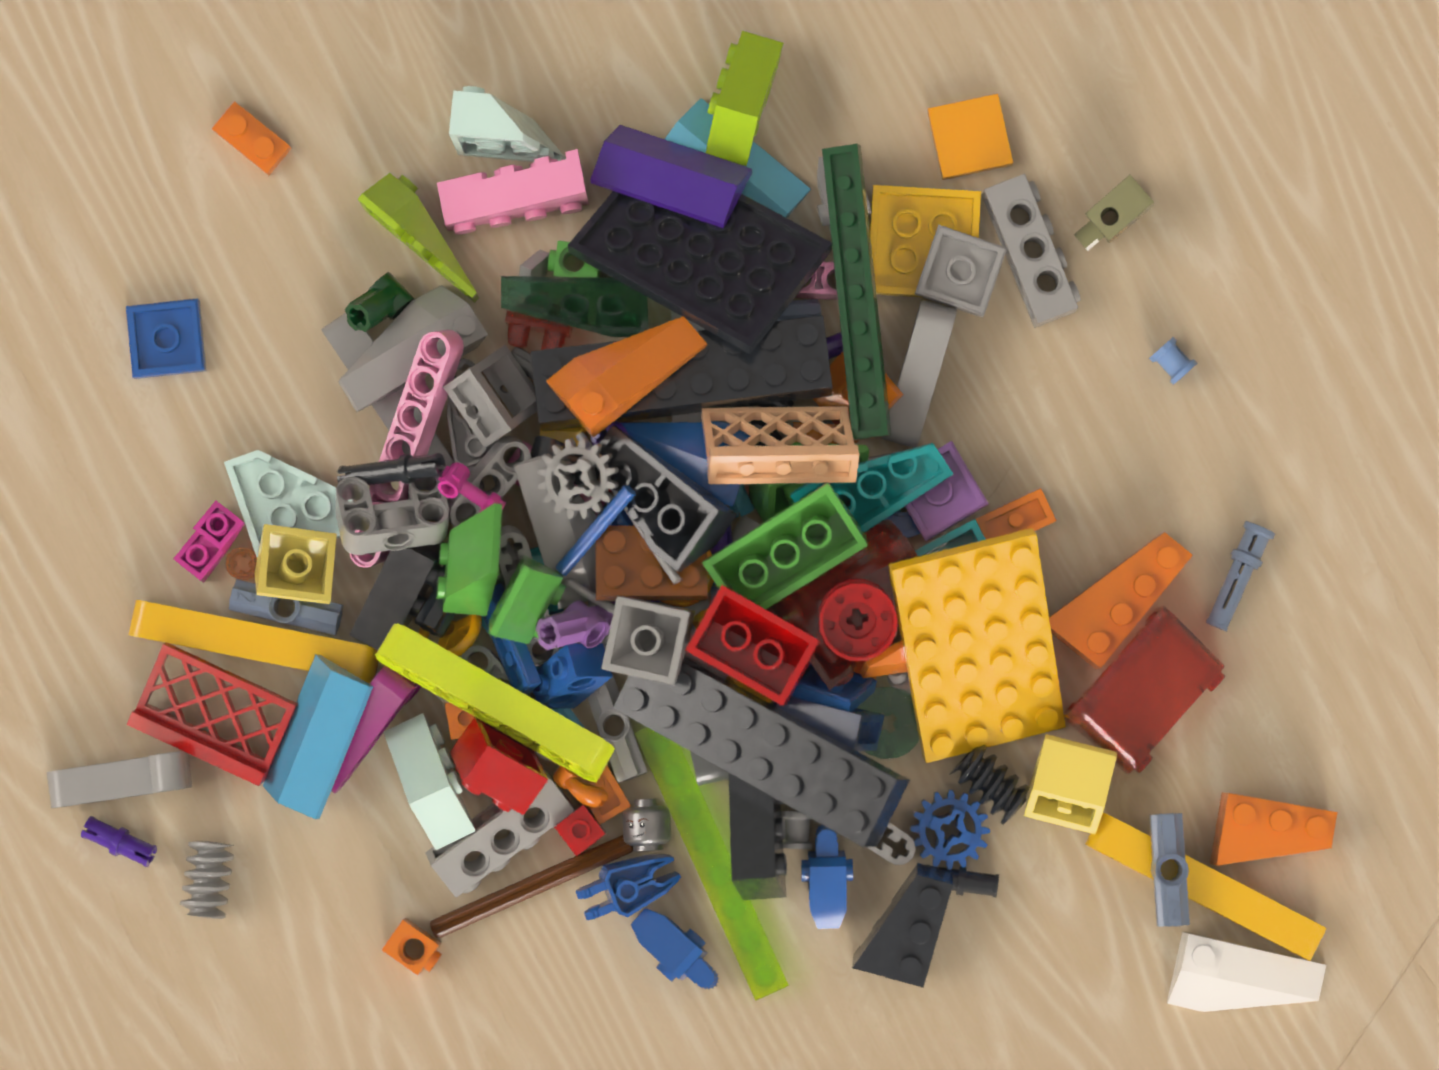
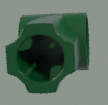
M388 272L381 276L366 293L348 304L345 308L347 323L355 331L362 330L367 332L387 318L390 320L396 319L415 298L391 272Z

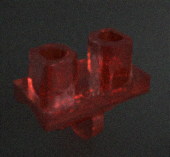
M541 293L539 302L525 300L524 311L534 312L536 316L507 310L505 322L508 326V345L520 348L528 347L531 331L544 333L541 350L562 348L565 345L566 338L571 339L573 327L568 322L545 318L546 315L559 317L561 307L548 304L549 294Z

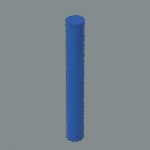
M627 485L621 488L555 566L559 573L564 576L569 574L636 495L632 488Z

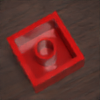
M476 717L473 718L450 751L456 765L455 770L461 776V784L475 795L479 796L481 793L488 795L497 807L506 812H510L513 809L524 816L548 781L532 749Z

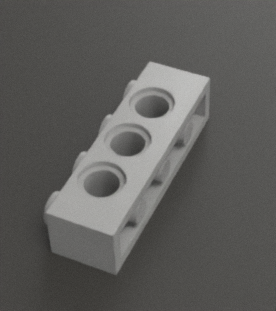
M1022 174L984 189L981 196L1001 246L1007 248L1005 256L1034 328L1075 313L1078 309L1076 302L1081 301L1080 294L1074 281L1068 282L1063 269L1067 268V262L1061 248H1054L1050 235L1054 234V230L1048 215H1041L1036 202L1041 201L1034 181L1028 182L1026 175ZM1016 208L1025 210L1028 213L1029 222L1024 225L1014 223L1010 217V212ZM1031 241L1038 243L1042 248V256L1039 258L1028 257L1024 252V244ZM1041 275L1051 276L1056 284L1055 290L1051 292L1041 290L1037 285V278Z
M544 766L542 768L548 781L528 808H540L536 816L525 818L513 809L510 812H506L493 803L471 819L476 830L475 832L438 850L432 847L426 852L431 867L456 898L462 893L473 891L479 886L482 878L492 871L496 872L508 865L511 857L522 849L527 850L533 847L540 840L541 835L554 828L575 811L567 796L554 782ZM502 829L510 830L506 838L501 840L494 839L498 831ZM472 851L481 852L480 856L474 861L464 860L465 856Z

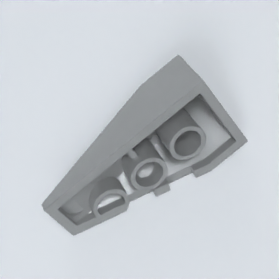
M442 285L412 300L339 379L338 383L356 412L405 387L419 343L427 333L447 329L454 330L463 340L462 356L477 349L488 334L471 306ZM439 338L437 342V349L442 356H444L446 352V345L444 341Z
M542 455L515 463L514 468L544 565L557 571L555 566L597 517L590 507V517L583 519L580 511H578L576 516L570 519L567 517L566 508L557 514L554 512L556 505L554 500L544 503L543 499L549 493L547 489L542 490L537 487L540 483L545 482V477L537 474V470L547 468L548 466L542 460L544 456ZM555 475L556 486L560 491L559 477ZM578 494L572 502L584 503L585 501ZM596 542L567 576L563 575L561 584L566 586L569 580L573 579L596 593ZM566 587L557 605L559 609H563L575 601L586 602L589 600Z

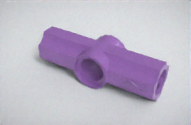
M575 601L562 614L539 619L535 628L538 634V643L546 650L577 642L582 643L587 648L596 647L606 635H609L613 614L598 605L588 607L582 601Z

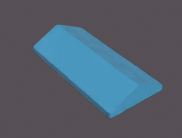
M315 655L297 699L296 703L298 705L263 784V787L277 803L313 819H320L373 689L372 685L321 655Z

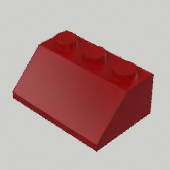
M721 585L685 650L784 706L787 705L804 675L820 640L726 586Z

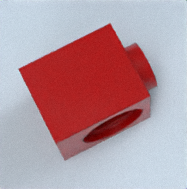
M585 805L579 807L554 827L576 856L607 833Z

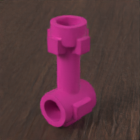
M454 462L450 466H446L442 477L438 478L440 481L438 490L443 496L455 498L460 493L481 508L479 512L494 503L502 504V509L506 502L501 500V496L494 491L489 496L467 481L470 477V471L462 463Z

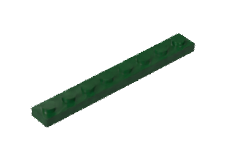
M850 144L822 149L853 440L892 436L861 145Z

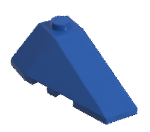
M711 421V423L723 430L731 425L723 421ZM619 422L626 428L632 438L706 489L722 503L734 506L741 484H708V462L702 422ZM741 430L733 434V436L743 442L751 437ZM722 442V443H721L720 445H718V446H729V445L726 444V443H724V442Z

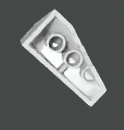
M1182 931L1167 1003L1207 1012L1319 1001L1326 965Z

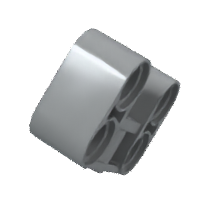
M347 477L341 480L336 487L335 513L344 549L353 555H364L367 553L388 550L399 551L409 547L441 543L448 534L449 506L447 497L443 496L438 490L439 477L416 479V482L409 484L408 500L374 505L372 504L369 487L364 480L357 477ZM427 520H435L437 522H428ZM355 530H362V531H364V532H362V533H356V532H354V531H355Z

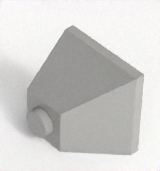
M617 596L602 669L675 685L686 653L685 649L688 646L695 610L659 602Z

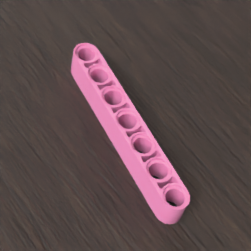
M447 329L430 332L422 337L379 462L399 459L401 455H405L402 450V443L404 441L410 446V456L418 457L428 454L448 397L443 386L454 379L463 353V340L454 330ZM439 338L442 339L446 345V352L444 356H442L437 349V342ZM427 373L431 374L434 379L432 390L427 387L425 382ZM415 407L419 408L422 412L420 424L414 418ZM398 481L399 488L397 491L392 487L391 483L371 485L369 490L372 504L408 500L409 484ZM355 530L356 533L364 532L362 530ZM391 550L376 552L375 557L370 555V553L364 555H353L350 553V558L359 567L367 568L385 562Z

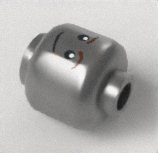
M656 798L634 800L635 807L625 809L622 814L624 842L633 846V851L663 850L662 844L669 842L671 839L669 809L665 806H656Z

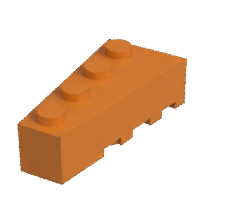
M1163 532L1049 616L1051 633L1094 669L1102 668L1193 555Z

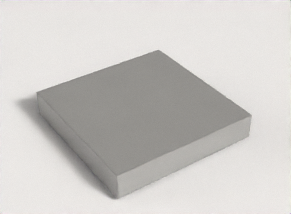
M938 225L915 295L983 318L1007 248Z

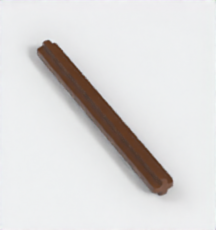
M623 835L578 856H574L433 919L430 922L431 930L436 938H442L632 853L633 846L626 844Z

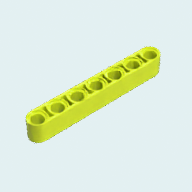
M393 624L375 655L379 662L585 780L597 782L615 751V748L603 738L406 626Z

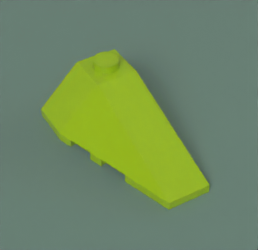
M388 173L359 196L358 201L371 217L475 303L479 299L468 277L419 197L415 194L418 188L404 175L397 179L391 173Z

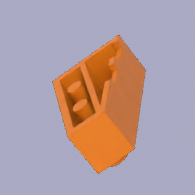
M1222 792L1210 864L1218 866L1332 849L1338 812Z

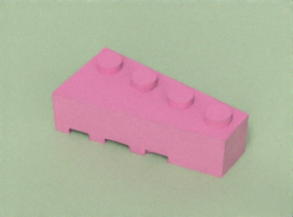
M578 149L565 152V160L558 161V159H550L549 156L534 159V162L530 164V168L527 169L515 165L500 167V169L494 171V177L487 178V173L480 172L438 182L437 186L445 227L448 231L454 230L455 234L460 235L476 231L475 226L490 223L491 228H498L510 225L511 219L525 217L526 221H535L546 218V212L561 210V214H572L582 211V206L588 205L589 202Z

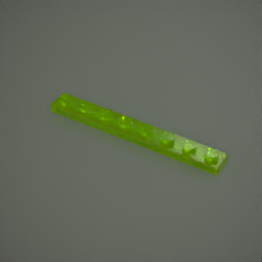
M648 727L635 732V736L755 1001L789 986L751 900H743L731 881V856L681 746Z

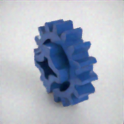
M948 789L946 798H942L936 791L933 793L935 800L933 803L930 804L925 799L921 801L925 808L923 813L913 812V816L919 820V824L910 826V831L919 833V837L913 840L915 846L923 845L925 847L921 851L920 856L924 859L931 854L933 856L932 865L935 867L939 865L941 860L945 861L948 870H952L953 861H958L963 868L967 867L965 858L970 855L977 860L979 856L975 851L976 847L986 848L988 845L981 839V834L990 833L988 827L981 826V822L986 820L988 816L986 813H976L980 806L977 800L970 805L967 804L968 794L965 792L960 795L959 799H956L952 789ZM953 805L949 813L941 816L932 814L942 806ZM966 811L973 820L974 832L966 829L963 819ZM955 818V827L959 830L957 836L951 834L945 840V832L941 829V825L943 823L949 825ZM926 826L934 830L937 840L934 848L927 840ZM959 843L968 845L960 852L947 854L951 846Z

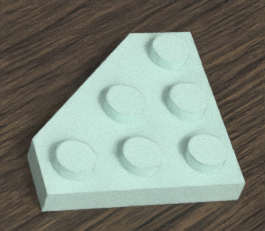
M260 450L224 462L256 557H258L264 524L336 533V539L340 538L335 513V486Z

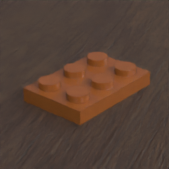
M609 526L596 541V601H616L617 596L641 600H707V570L702 564V561L707 559V552L684 570L677 572L681 577V581L673 584L635 526Z

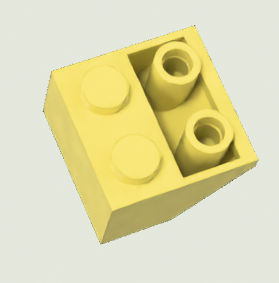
M1045 734L1029 784L1030 788L1027 793L1024 816L1096 834L1105 808L1117 752Z

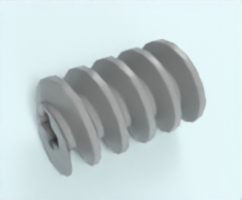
M209 841L189 842L188 846L198 851V854L186 857V861L195 865L196 869L184 872V876L194 880V883L182 886V890L191 894L192 897L180 901V905L190 910L187 915L224 919L226 913L217 909L216 906L228 903V899L218 894V892L230 888V884L220 879V877L232 874V869L222 863L234 859L232 853L224 850L226 847L234 845Z

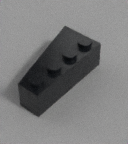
M729 773L731 881L743 900L786 898L785 875H787V861L783 849L786 827L784 817H781V804L784 803Z

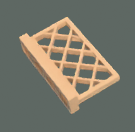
M847 406L702 408L701 418L708 462V484L856 482L859 450L858 445H854ZM761 420L767 425L758 429L749 422ZM788 420H798L803 425L796 429L785 422ZM840 420V424L835 428H831L822 421ZM711 421H726L731 425L723 430L711 423ZM777 429L787 435V437L779 441L769 434ZM814 429L824 436L816 441L806 435V433ZM741 430L751 437L743 442L733 436V434ZM796 441L802 444L791 446ZM834 441V442L838 443L839 445H828V444H829L830 442ZM722 442H724V443L728 444L729 446H718V445H720ZM758 442H762L763 444H765V445H767V446H754V445H756Z

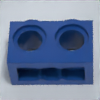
M582 643L565 645L537 669L541 683L533 691L536 701L550 709H574L612 678L611 671L602 669L605 655L603 643H599L593 648H587Z

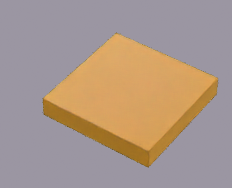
M998 94L927 109L942 180L1013 165Z

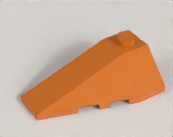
M682 316L575 357L546 382L592 438H594L708 344L689 321Z

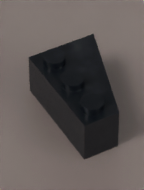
M441 543L390 551L349 634L350 636L378 650L393 624L396 623L408 627L413 616L417 618L427 601V598L424 596L428 588L433 586L442 569L441 565H439Z
M917 863L893 897L886 911L872 927L870 934L854 953L852 968L924 988L952 891L953 872Z

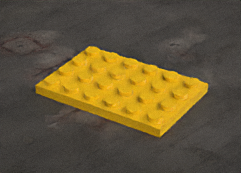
M1032 528L888 564L921 752L925 763L968 753L974 748L983 745L988 748L1066 727L1037 536Z

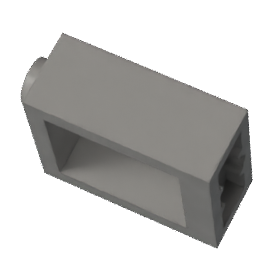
M506 344L443 386L484 448L537 412L535 387ZM482 371L489 380V382L492 384L500 398L503 400V402L505 403L513 417L510 416V414L505 409L497 395L494 393L486 379L483 377V375L481 374ZM503 385L506 387V389L508 390V392H505V391L503 390V388H502ZM473 406L478 408V413L473 411Z

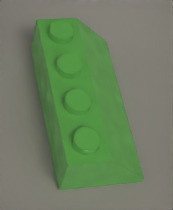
M826 483L702 561V564L719 589L721 585H724L767 609L868 546L866 535L846 504L831 485Z

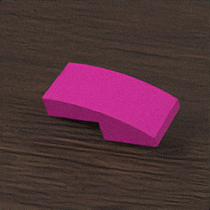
M215 500L193 527L196 531L173 560L204 583L227 553L245 523Z

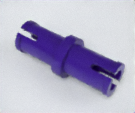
M90 816L84 825L88 829H83L81 832L82 838L108 848L110 854L114 856L121 854L142 864L146 868L155 857L151 854L157 852L156 845H151L130 835L129 830L124 827L117 829L96 819L94 816Z

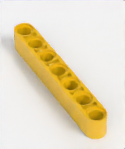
M135 600L128 634L130 636L307 671L310 670L315 655H321L367 683H371L375 678L379 662L375 657L378 650L369 645L141 600Z
M1103 812L1096 834L1090 833L1085 845L1153 880L1150 870L1152 863L1151 836ZM1185 855V861L1189 868L1187 877L1188 899L1311 961L1327 928ZM1166 860L1161 865L1160 871L1163 878L1171 880L1176 877L1178 865L1174 860Z

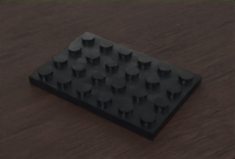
M612 191L568 244L569 254L751 354L830 254L832 242L741 194L725 227L721 228Z

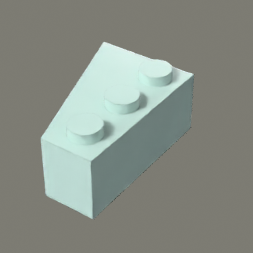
M422 713L384 731L383 733L408 803L435 850L475 832V827L460 794L463 792L461 783L456 773L450 770L454 767L447 749L445 747L441 749L440 745L445 743V740L438 725L435 723L430 726Z

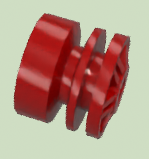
M849 578L836 583L824 594L819 606L818 624L825 644L836 655L849 661H866L881 655L891 645L897 632V613L890 596L879 584L865 578ZM859 608L861 614H867V617L861 620L862 625L855 626L853 621L846 620V617L852 616V609Z

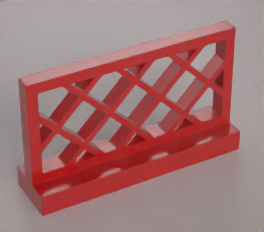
M165 642L162 645L137 707L132 711L126 725L260 786L267 777L298 704ZM168 655L182 661L186 674L169 679L164 666ZM191 665H192V666H195V667H197V668H199V669L193 671ZM207 672L214 675L219 689L203 695L195 676ZM159 676H161L163 682L156 685ZM188 678L196 698L179 704L172 684ZM224 680L232 685L226 686ZM165 687L172 706L161 710L148 704L153 691ZM240 687L248 692L252 705L235 710L228 691ZM222 694L229 713L212 719L205 699ZM257 696H259V697H261V698H263V699H265V700L259 702ZM198 702L205 722L193 725L186 721L181 708ZM274 703L285 708L286 711L281 722L269 726L261 706ZM255 709L262 728L245 734L238 715ZM175 711L176 716L169 714V712ZM231 718L238 737L227 741L219 737L215 723ZM208 726V729H209L210 732H208V731H206V730H204V729H202V728ZM278 728L273 738L271 730ZM264 733L270 747L266 757L264 758L253 753L247 739ZM241 742L242 747L236 745L235 743Z

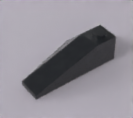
M612 425L600 442L602 448L599 454L604 456L611 453L613 457L607 464L609 467H618V472L611 475V480L619 483L618 487L613 488V490L619 492L624 485H627L636 493L627 504V513L632 521H635L646 537L644 540L651 551L677 572H681L717 545L737 516L734 511L617 426Z

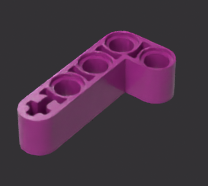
M386 666L375 676L370 683L373 686L372 692L331 791L334 794L349 780L401 708L411 701L421 689L420 685Z

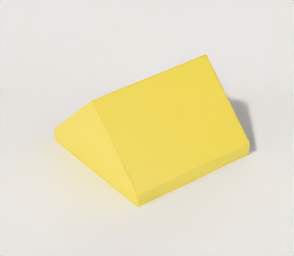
M264 524L255 568L256 595L330 604L337 534Z

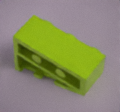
M742 30L738 44H730L725 64L730 65L729 69L722 67L716 87L721 92L720 94L713 92L707 112L714 116L705 153L747 166L753 139L757 135L759 121L777 72L783 42Z

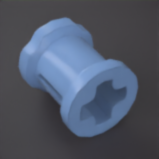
M1174 337L1149 358L1152 362L1157 361L1171 377L1170 382L1173 385L1197 364L1194 359L1189 360L1176 345L1177 340Z

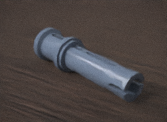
M1245 521L1243 525L1246 530L1237 549H1233L1231 552V559L1234 561L1220 589L1209 618L1206 620L1207 624L1225 632L1228 630L1229 623L1242 598L1253 570H1258L1262 566L1261 557L1269 539H1274L1275 536L1274 532L1248 521ZM1255 537H1257V539H1256V541H1255V543H1254V545H1253L1252 550L1249 551L1250 548H1251V545H1252V543H1253V541H1254V539H1255ZM1242 565H1245L1244 568H1243V570H1242V573L1239 574ZM1235 581H1238L1226 608L1223 609Z

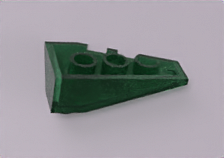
M501 276V308L609 337H630L649 330L647 297L614 278Z

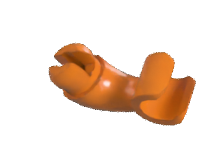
M559 766L553 775V780L559 787L568 789L580 803L587 807L596 808L604 805L603 801H607L608 798L604 788L585 785L578 780V775L565 767Z

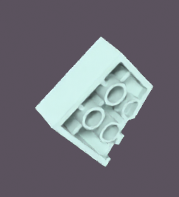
M464 86L463 91L453 90L449 136L458 155L534 162V159L549 156L550 159H558V161L566 159L531 117L497 97L485 93L483 88Z

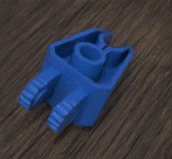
M821 824L820 826L818 825L815 833L817 836L815 837V851H808V860H801L802 882H808L810 912L817 929L840 928L847 911V881H853V859H846L845 851L838 850L837 832Z
M649 854L603 865L598 875L599 880L576 890L578 899H587L602 891H605L607 901L593 905L584 911L586 920L596 919L613 911L629 917L666 894L680 880L681 875L674 871L654 879L652 878L657 869L673 862L674 857L669 854Z
M647 908L631 923L639 943L660 962L656 968L670 981H673L676 977L680 980L688 977L702 989L710 990V988L714 989L717 986V983H719L718 979H720L718 978L719 974L716 973V970L713 971V967L703 959L707 954L702 948L706 942L691 928L684 932L669 917Z

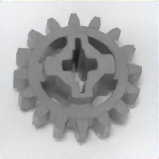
M570 438L565 440L566 449L560 444H555L552 446L555 456L546 454L542 457V460L548 466L547 468L537 470V474L545 477V482L540 483L537 487L542 490L547 489L549 494L545 496L543 501L547 503L554 500L556 502L554 507L556 514L566 508L567 517L570 519L574 518L578 511H580L583 519L588 518L591 514L590 507L596 513L604 510L601 500L610 502L614 498L608 490L619 485L618 482L611 480V475L618 472V467L608 466L607 462L613 456L611 453L601 456L599 454L602 448L600 443L595 444L592 448H588V438H582L578 446H576L574 439ZM569 454L583 455L577 463H571L563 459ZM596 465L600 471L601 482L596 477ZM581 471L580 479L585 483L575 486L573 484L575 477L571 473ZM555 475L559 477L560 491L556 486ZM581 493L588 497H593L584 503L572 502Z

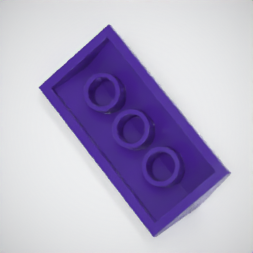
M619 125L604 141L590 181L591 184L724 228L752 175V169Z

